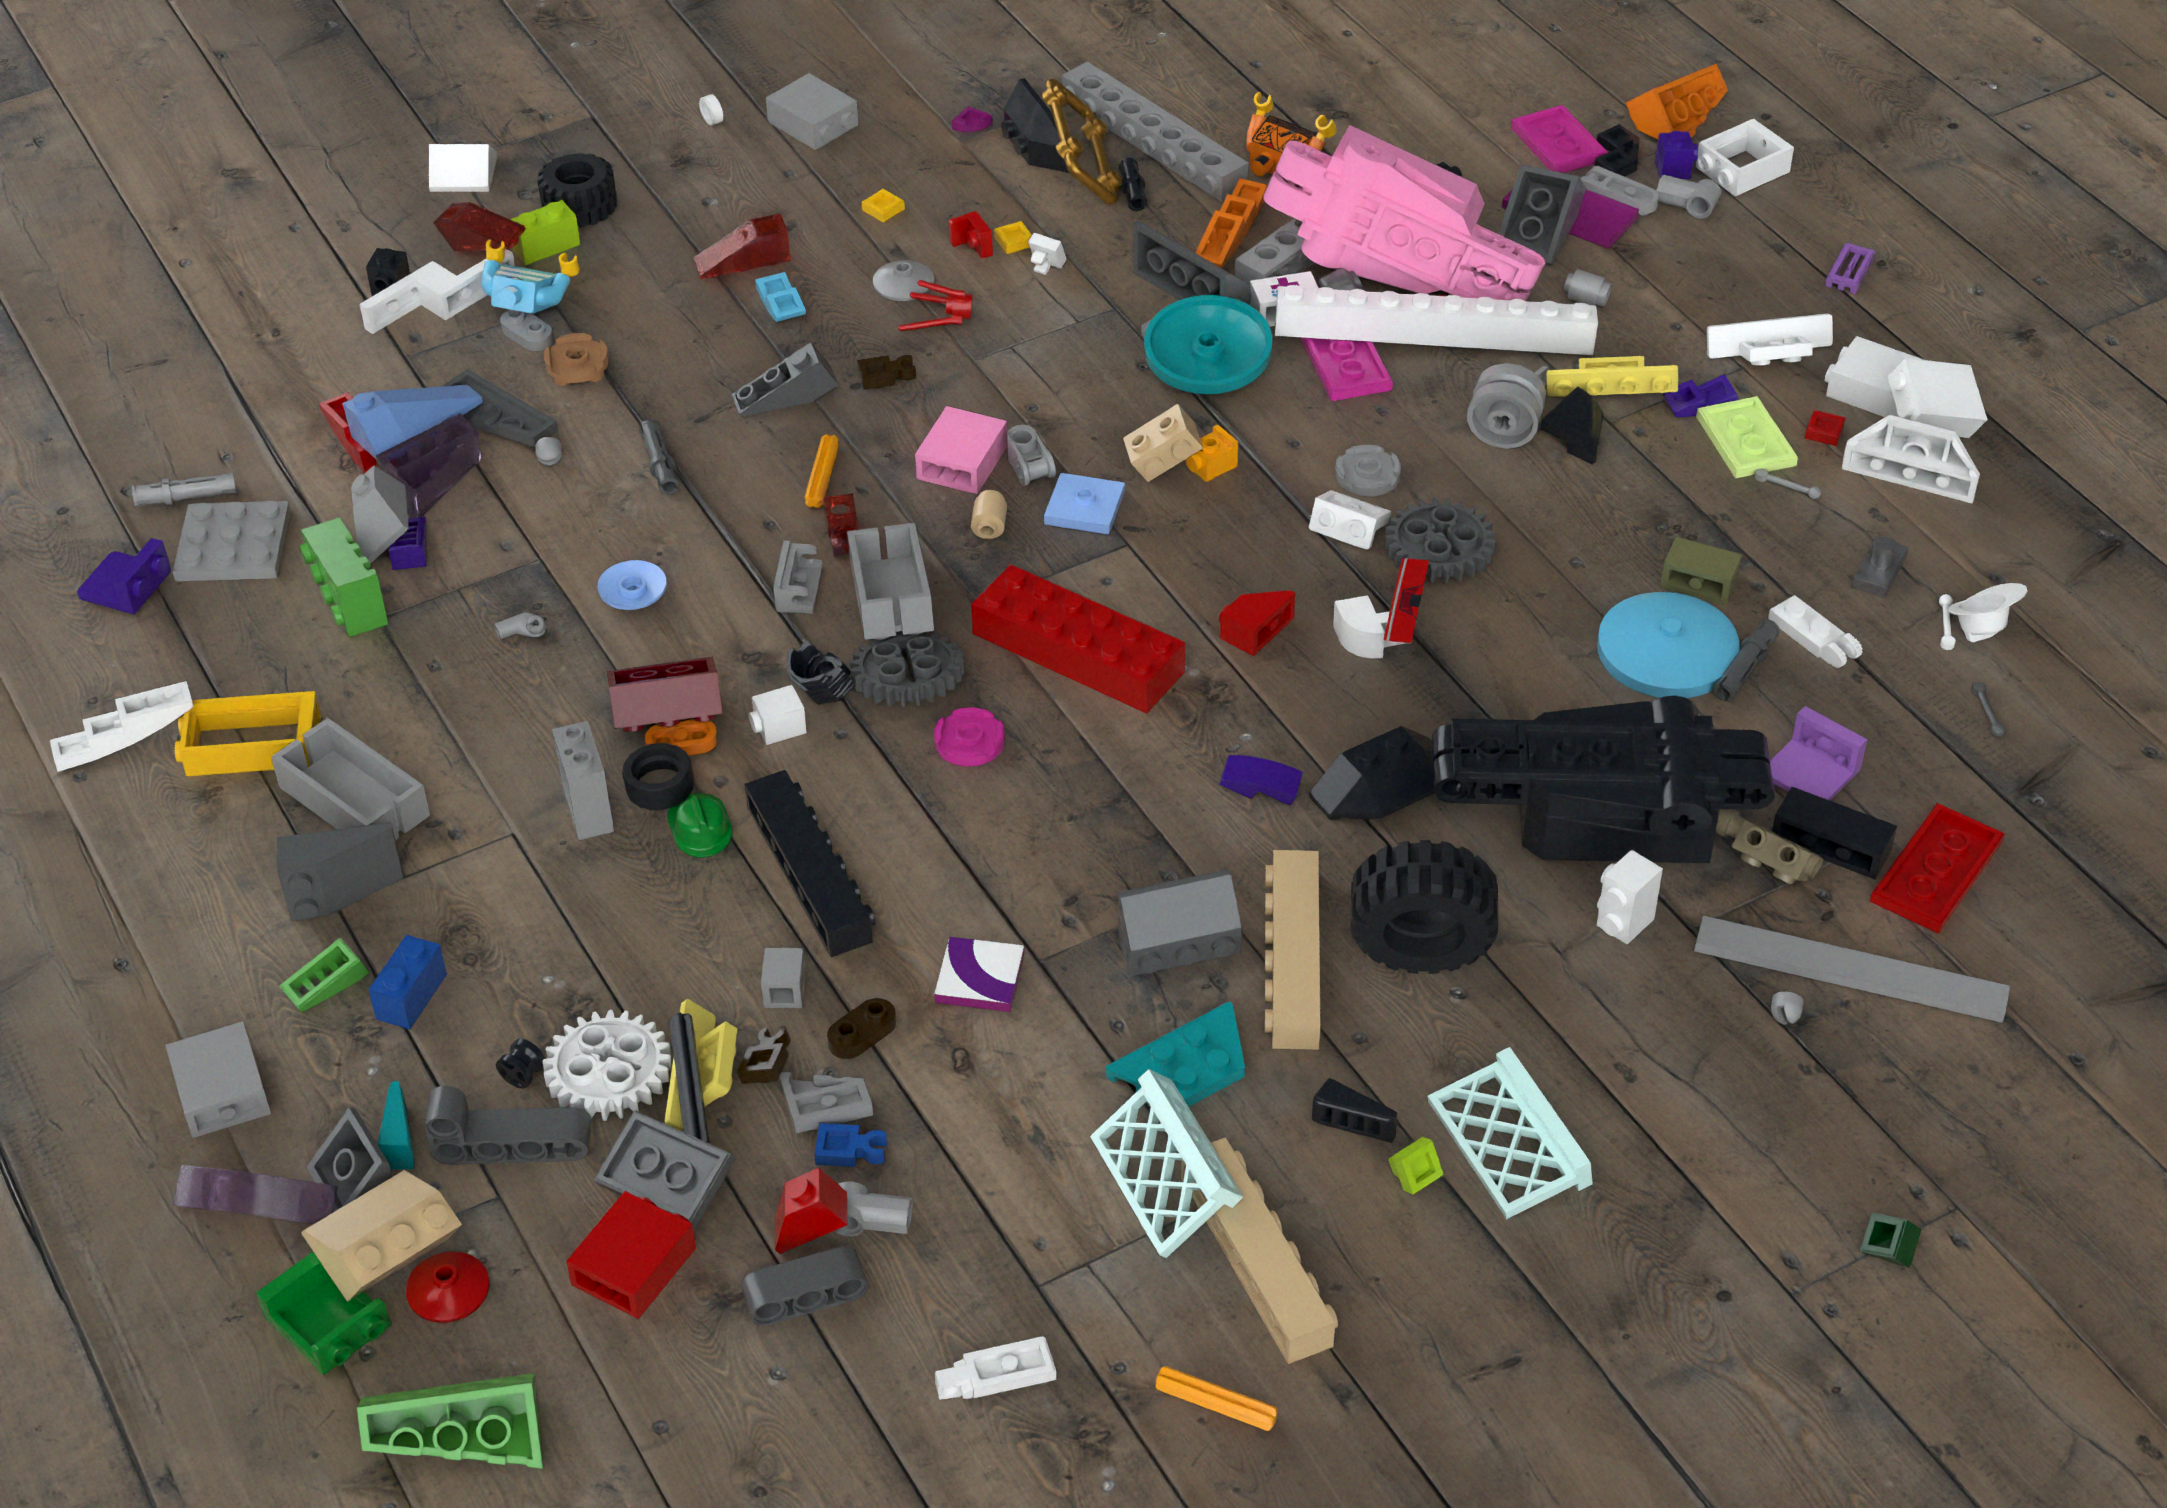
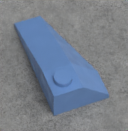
M469 385L365 392L357 394L352 400L344 402L343 406L352 438L380 462L410 450L417 445L416 438L424 433L433 435L439 431L438 424L445 420L458 419L483 403L482 396Z

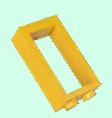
M315 691L192 700L194 707L178 717V729L181 739L175 742V757L177 762L183 763L186 776L274 770L271 757L296 739L302 743L307 766L310 767L302 735L321 722V712ZM298 724L296 739L199 746L201 731Z

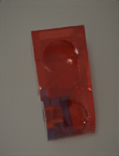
M853 493L823 497L825 524L831 541L833 556L850 554L847 531L858 530ZM836 505H845L849 508L847 513L834 514L830 510Z

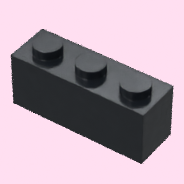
M1792 786L1775 814L1772 831L1820 855L1827 862L1876 880L1891 853L1897 825Z

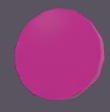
M975 707L956 709L951 711V716L945 719L943 716L938 720L934 728L936 751L944 760L959 766H980L990 762L1002 752L1005 745L1004 724L1000 719L999 721L995 719L993 713L985 709Z

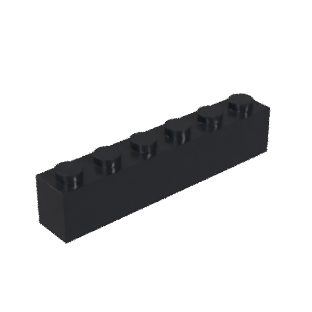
M786 770L745 783L747 809L829 956L834 957L873 943L871 927L876 925L873 911L868 904H862L860 890L856 881L847 878L846 867L841 855H834L832 852L830 837L825 829L820 831L813 807L805 805L804 794L798 782L793 783Z

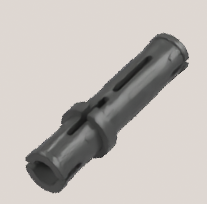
M647 419L641 423L642 427H639L650 459L649 469L651 474L657 479L659 491L664 495H672L680 487L675 474L676 464L668 453L659 422L655 419Z
M1762 619L1752 635L1742 641L1740 652L1713 688V693L1718 699L1724 702L1726 700L1731 702L1755 666L1767 657L1769 646L1780 632L1778 625L1774 621Z

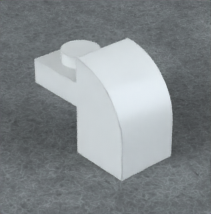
M1368 595L1335 601L1333 627L1340 643L1349 652L1364 658H1383L1384 647L1405 644L1383 640L1390 611L1376 614Z

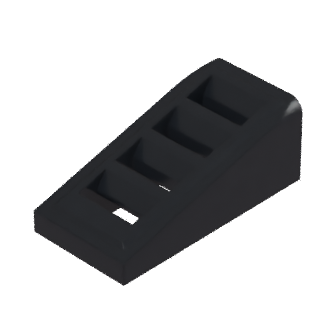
M1328 1078L1315 1094L1312 1105L1313 1121L1325 1126L1390 1143L1396 1138L1398 1115L1396 1111L1331 1078Z

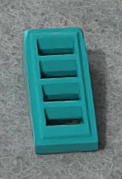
M391 1081L377 1145L388 1161L390 1169L411 1170L414 1169L415 1159L405 1098L400 1082Z

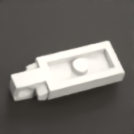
M1043 1336L965 1353L962 1360L954 1363V1367L935 1371V1385L940 1400L956 1398L961 1395L963 1399L978 1398L1056 1380V1368L1046 1338Z

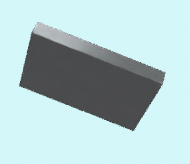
M634 1110L593 1180L598 1185L619 1195L627 1191L637 1197H646L654 1202L657 1207L671 1214H681L692 1223L693 1229H696L736 1158L729 1152Z

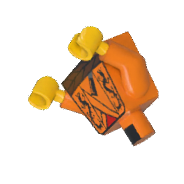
M1257 92L1253 99L1257 112L1252 114L1246 134V150L1250 153L1251 170L1260 177L1264 176L1267 172L1273 174L1276 171V166L1286 143L1289 141H1299L1322 151L1326 144L1323 142L1325 138H1330L1336 134V124L1331 119L1327 125L1328 120L1325 115H1320L1315 121L1319 131L1316 133L1271 115L1265 118V114L1273 109V100L1269 94L1267 102L1260 104L1262 95L1260 92Z

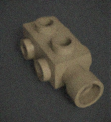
M1720 809L1716 834L1724 838L1730 836L1735 839L1731 847L1742 852L1739 857L1741 860L1758 868L1764 863L1774 868L1773 876L1792 885L1795 879L1807 882L1809 877L1813 878L1816 876L1823 862V858L1820 855L1771 830L1740 817L1739 811L1735 809Z

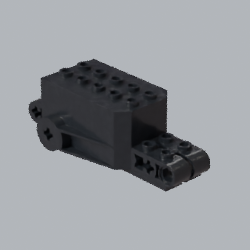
M1664 696L1652 702L1642 701L1544 712L1534 720L1452 718L1451 724L1438 727L1432 734L1435 796L1446 803L1519 805L1522 846L1541 860L1620 861L1629 851L1633 850L1651 862L1710 863L1720 809H1762L1770 805L1775 798L1766 736L1756 730L1713 729L1712 716H1699L1698 708L1693 701L1681 696Z

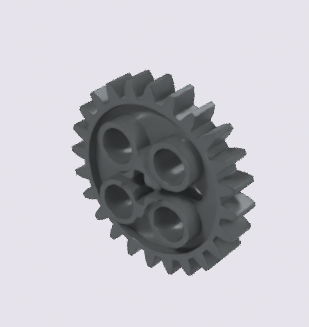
M1433 498L1432 504L1427 505L1421 499L1419 500V507L1407 504L1406 511L1398 509L1396 517L1390 518L1389 526H1386L1385 549L1389 550L1388 558L1395 559L1396 568L1400 567L1402 558L1428 560L1429 564L1426 575L1430 576L1431 583H1434L1437 577H1442L1444 583L1448 584L1449 577L1453 576L1461 582L1463 574L1473 578L1475 576V569L1483 572L1485 570V563H1491L1492 555L1495 554L1496 531L1492 530V522H1485L1486 515L1484 513L1475 515L1476 507L1474 506L1465 510L1463 509L1462 501L1454 506L1451 505L1449 498L1445 500L1444 504H1439L1438 500Z
M899 631L896 632V636H890L886 639H869V646L860 645L859 652H853V660L849 662L851 679L855 682L856 692H863V698L865 699L873 696L874 703L876 704L885 699L887 700V706L893 705L896 701H900L902 707H905L908 701H913L914 704L919 706L921 699L924 698L934 702L933 695L945 697L946 689L955 690V682H961L962 674L965 673L963 651L959 650L958 643H951L949 636L940 639L939 632L929 636L927 632L919 635H903ZM901 653H905L907 656L909 673L913 678V682L908 680L905 661Z

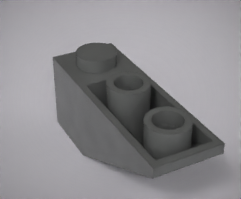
M809 343L776 366L769 368L750 383L743 385L731 395L739 415L744 417L811 403L839 384L831 365L815 346Z

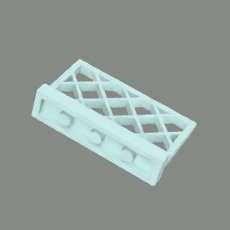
M1510 1047L1496 1053L1497 1062L1427 1096L1428 1103L1506 1219L1574 1185L1580 1191L1593 1184L1591 1162ZM1494 1077L1501 1085L1498 1096L1478 1092L1480 1084ZM1452 1098L1467 1100L1463 1114L1446 1110L1442 1103ZM1474 1102L1494 1106L1490 1119L1470 1115ZM1501 1107L1517 1110L1521 1114L1517 1125L1497 1121ZM1466 1125L1486 1128L1483 1141L1477 1142L1465 1139L1463 1133ZM1494 1130L1514 1134L1510 1148L1489 1144ZM1521 1136L1538 1139L1541 1143L1538 1154L1517 1150ZM1486 1154L1506 1158L1502 1172L1486 1169L1483 1166ZM1513 1159L1534 1164L1530 1178L1509 1173ZM1541 1165L1557 1168L1563 1175L1552 1182L1537 1179ZM1509 1183L1527 1187L1524 1196L1508 1203L1502 1194L1505 1184Z
M1148 1069L1138 1079L1142 1087L1090 1137L1160 1256L1167 1258L1224 1204L1233 1208L1244 1196L1173 1081ZM1148 1101L1151 1106L1148 1123H1136L1139 1108ZM1117 1129H1124L1120 1150L1111 1149L1106 1139ZM1134 1130H1146L1143 1151H1131ZM1157 1131H1166L1168 1134L1165 1153L1153 1152ZM1129 1157L1141 1158L1137 1179H1129L1126 1175ZM1152 1159H1164L1160 1181L1148 1180ZM1175 1160L1184 1161L1186 1164L1183 1182H1171ZM1147 1187L1159 1188L1155 1209H1146L1144 1205ZM1170 1188L1182 1189L1178 1211L1166 1210ZM1193 1190H1201L1208 1201L1196 1212H1189ZM1164 1217H1176L1174 1233L1165 1240L1161 1234Z

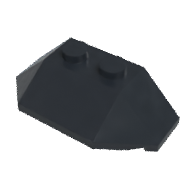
M1025 78L1019 79L1004 108V121L1001 123L1004 137L1012 142L1017 154L1022 155L1029 165L1070 173L1065 160L1056 149V145L1060 140L1053 114Z
M1399 726L1344 751L1309 792V798L1329 820H1340L1341 817L1377 819L1388 816L1435 794L1432 740L1406 727Z

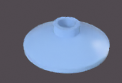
M630 560L615 564L604 571L598 580L597 587L600 598L609 606L623 610H635L647 607L659 600L666 590L667 582L664 572L655 564L641 560Z

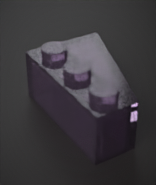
M459 413L376 455L377 468L405 484L407 514L411 518L422 517L481 460L479 432Z

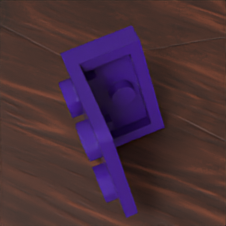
M151 538L136 556L117 551L109 553L78 588L79 599L135 615L171 573L164 542Z

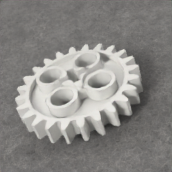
M609 1010L606 1018L600 1019L595 1011L592 1013V1021L586 1022L583 1018L578 1017L577 1028L569 1025L563 1026L565 1037L554 1035V1046L546 1047L547 1059L543 1060L546 1087H549L551 1098H558L559 1107L570 1105V1107L584 1109L590 1114L591 1118L596 1112H601L603 1121H607L610 1112L615 1111L621 1119L624 1117V1109L628 1107L633 1112L634 1110L639 1112L638 1103L642 1101L645 1104L651 1105V1093L662 1094V1083L670 1081L669 1070H672V1060L669 1042H666L663 1031H656L655 1022L644 1025L643 1015L641 1014L635 1019L630 1020L629 1012L626 1010L621 1014L620 1018H614L613 1010Z

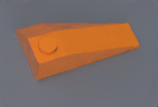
M1716 63L1654 88L1626 102L1630 118L1635 123L1638 131L1657 140L1659 133H1670L1672 131L1689 132L1692 138L1696 133L1695 129L1698 125L1704 123L1708 112L1717 106L1728 91V88Z

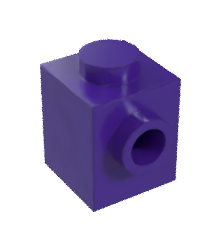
M1672 131L1670 133H1659L1655 165L1660 178L1662 175H1667L1679 179H1691L1693 162H1696L1698 159V147L1696 143H1692L1689 132Z

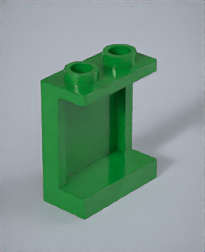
M314 1252L308 1254L256 1292L263 1317L323 1376L334 1367L344 1364L353 1353L369 1341L379 1338L385 1329L391 1326L386 1304L381 1298L378 1297L372 1300L363 1292L347 1302Z

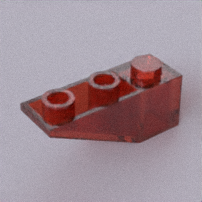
M471 202L451 203L433 222L454 251L471 252L474 250H486V242L489 239L491 240V248H500L503 241L504 248L509 250L519 242L518 237L526 230L524 225Z
M781 214L750 219L693 257L700 279L715 278L724 274L744 272L749 269L768 265L774 266L791 261L788 230Z

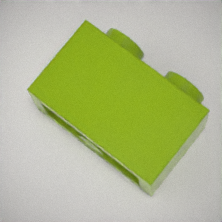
M563 200L549 203L547 206L522 213L515 218L507 220L512 251L525 266L580 245L576 215Z

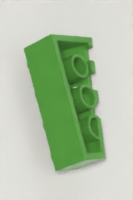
M535 1373L362 1397L357 1406L362 1451L420 1456L421 1454L440 1456L451 1460L471 1459L488 1461L487 1463L505 1465L506 1463L527 1465V1467L543 1468L541 1419Z

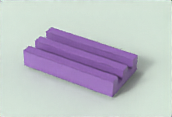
M1845 243L1827 276L1825 286L1832 287L1835 283L1838 284V290L1844 291L1845 287H1850L1849 293L1856 294L1874 260L1875 251ZM1850 252L1855 253L1844 275H1838ZM1862 255L1865 256L1854 279H1851V276L1857 264L1859 263Z

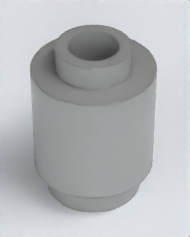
M1577 269L1574 274H1568L1563 291L1568 292L1567 299L1596 307L1597 305L1605 307L1610 297L1613 283L1607 282L1605 277Z

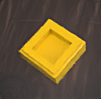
M881 189L862 201V211L883 223L905 209L904 200L885 189Z
M1022 221L994 229V239L1006 254L1030 248L1028 242L1032 234Z

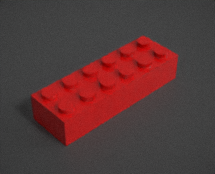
M1012 564L971 603L972 633L1146 714L1185 673L1184 641Z

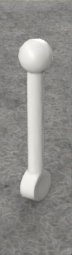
M1947 594L1939 598V604L1943 607L1944 636L1941 639L1940 645L1945 650H1951L1954 648L1956 640L1951 636L1950 612L1948 610L1953 603V599Z

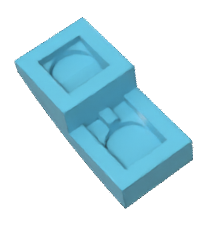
M785 272L756 279V290L767 311L776 322L806 314V309L796 287L792 288Z

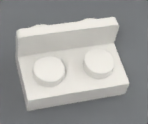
M1330 490L1315 498L1309 529L1367 550L1372 547L1376 530L1389 523L1391 511Z

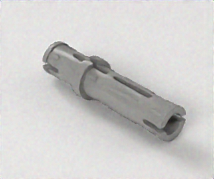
M234 472L173 481L166 478L158 483L132 485L135 507L155 503L173 505V501L223 494H237Z

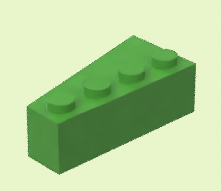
M339 517L302 529L301 533L304 544L299 545L301 556L305 564H312L309 565L314 583L316 585L322 584L320 591L325 604L333 605L330 607L336 626L343 625L348 637H352L388 625L378 575L374 569L370 570L371 566L366 556H362L357 542L354 543L351 533Z

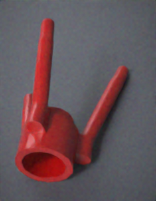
M918 280L917 284L919 286L946 294L947 297L911 292L910 297L946 304V314H952V317L900 325L898 330H916L948 324L962 325V319H970L973 294H965L964 290H954L931 282Z

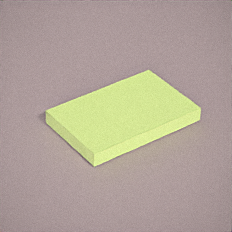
M1758 396L1697 408L1696 418L1735 478L1755 475V471L1761 468L1770 472L1797 466L1798 456Z

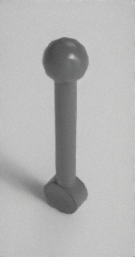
M1975 682L1972 685L1971 692L1978 696L1992 725L1990 729L1991 734L1994 737H2001L2005 733V727L1998 723L1986 697L1987 686L1983 682Z

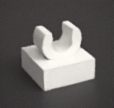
M1033 233L1028 243L1032 252L1031 262L1036 264L1034 271L1045 275L1049 271L1050 266L1061 269L1066 261L1061 241Z

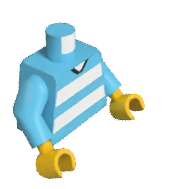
M489 239L486 242V259L488 261H485L481 287L491 297V305L494 307L536 313L560 303L571 281L569 277L577 275L580 271L577 255L574 256L572 261L568 262L567 253H562L559 256L561 273L557 274L505 264L500 265L499 263L505 259L504 242H501L500 248L493 249Z

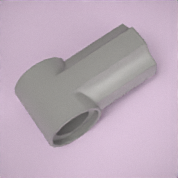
M1662 175L1656 190L1659 194L1658 202L1685 208L1691 216L1698 219L1707 218L1721 196L1719 185L1710 179H1703L1695 183L1667 175Z
M842 1182L839 1184L847 1191L848 1225L833 1232L847 1237L859 1235L863 1232V1229L907 1234L910 1231L913 1198L870 1193L868 1188L856 1182Z

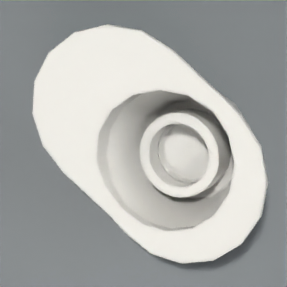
M2020 583L2000 584L1987 588L1964 601L1952 604L1948 610L1950 613L1958 615L1961 628L1965 632L1967 640L1976 642L1990 638L2003 630L2008 623L2010 606L2025 597L2028 590L2025 585Z

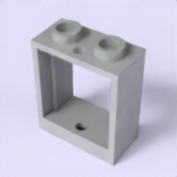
M585 721L552 729L562 789L578 840L614 832L605 773L589 722Z

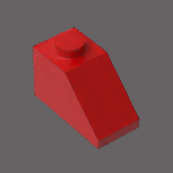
M1285 590L1241 594L1234 602L1226 605L1219 615L1220 639L1252 656L1256 655L1294 619L1295 592Z
M820 1168L800 1175L784 1184L775 1214V1251L779 1254L848 1225L847 1191Z

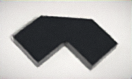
M1621 124L1597 134V141L1609 152L1596 158L1594 166H1600L1624 177L1636 172L1640 138Z

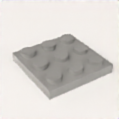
M289 501L188 504L172 571L175 581L277 578L291 513Z

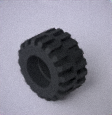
M583 153L565 154L562 157L552 159V162H547L543 165V169H540L538 172L539 177H537L541 206L544 207L549 203L563 200L575 213L578 227L594 225L598 221H604L608 218V215L613 214L615 211L614 207H617L613 169L610 163L605 162V159L602 157Z

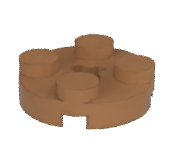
M586 333L563 335L555 339L556 345L551 347L550 350L549 345L544 350L546 371L553 377L554 383L560 386L570 383L600 381L605 375L604 370L609 364L608 350L604 341L601 339L600 343L592 340V335Z

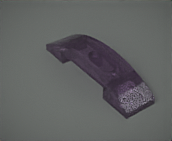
M180 1165L173 1206L266 1217L313 1225L333 1213L338 1187L264 1174Z

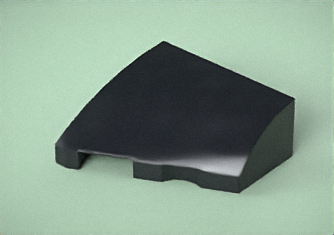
M1577 387L1542 419L1541 430L1568 442L1567 453L1593 465L1596 462L1603 411L1590 394Z

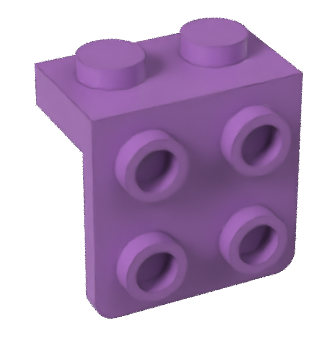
M1805 706L1797 713L1792 740L1770 760L1773 784L1788 792L1793 786L1831 801L1861 770L1867 739Z

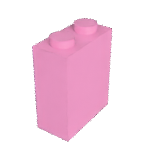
M946 406L915 453L917 479L978 494L1007 448V421Z

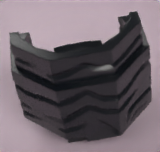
M808 640L798 650L792 647L787 652V672L790 674V679L818 705L841 701L855 685V682L849 677L850 669L836 655L828 652L824 656Z

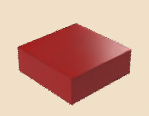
M1814 410L1804 439L1837 446L1846 418Z

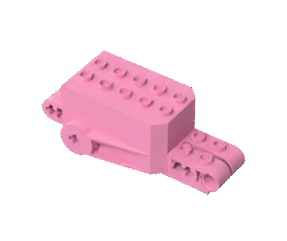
M1351 125L1348 126L1333 156L1299 141L1287 142L1276 166V171L1273 173L1263 197L1269 206L1302 221L1297 235L1304 238L1301 250L1311 261L1328 268H1344L1348 272L1352 270L1359 277L1417 293L1429 294L1443 290L1451 295L1464 298L1490 297L1496 300L1522 299L1527 301L1531 289L1534 287L1545 265V260L1539 253L1476 224L1485 204L1477 184Z

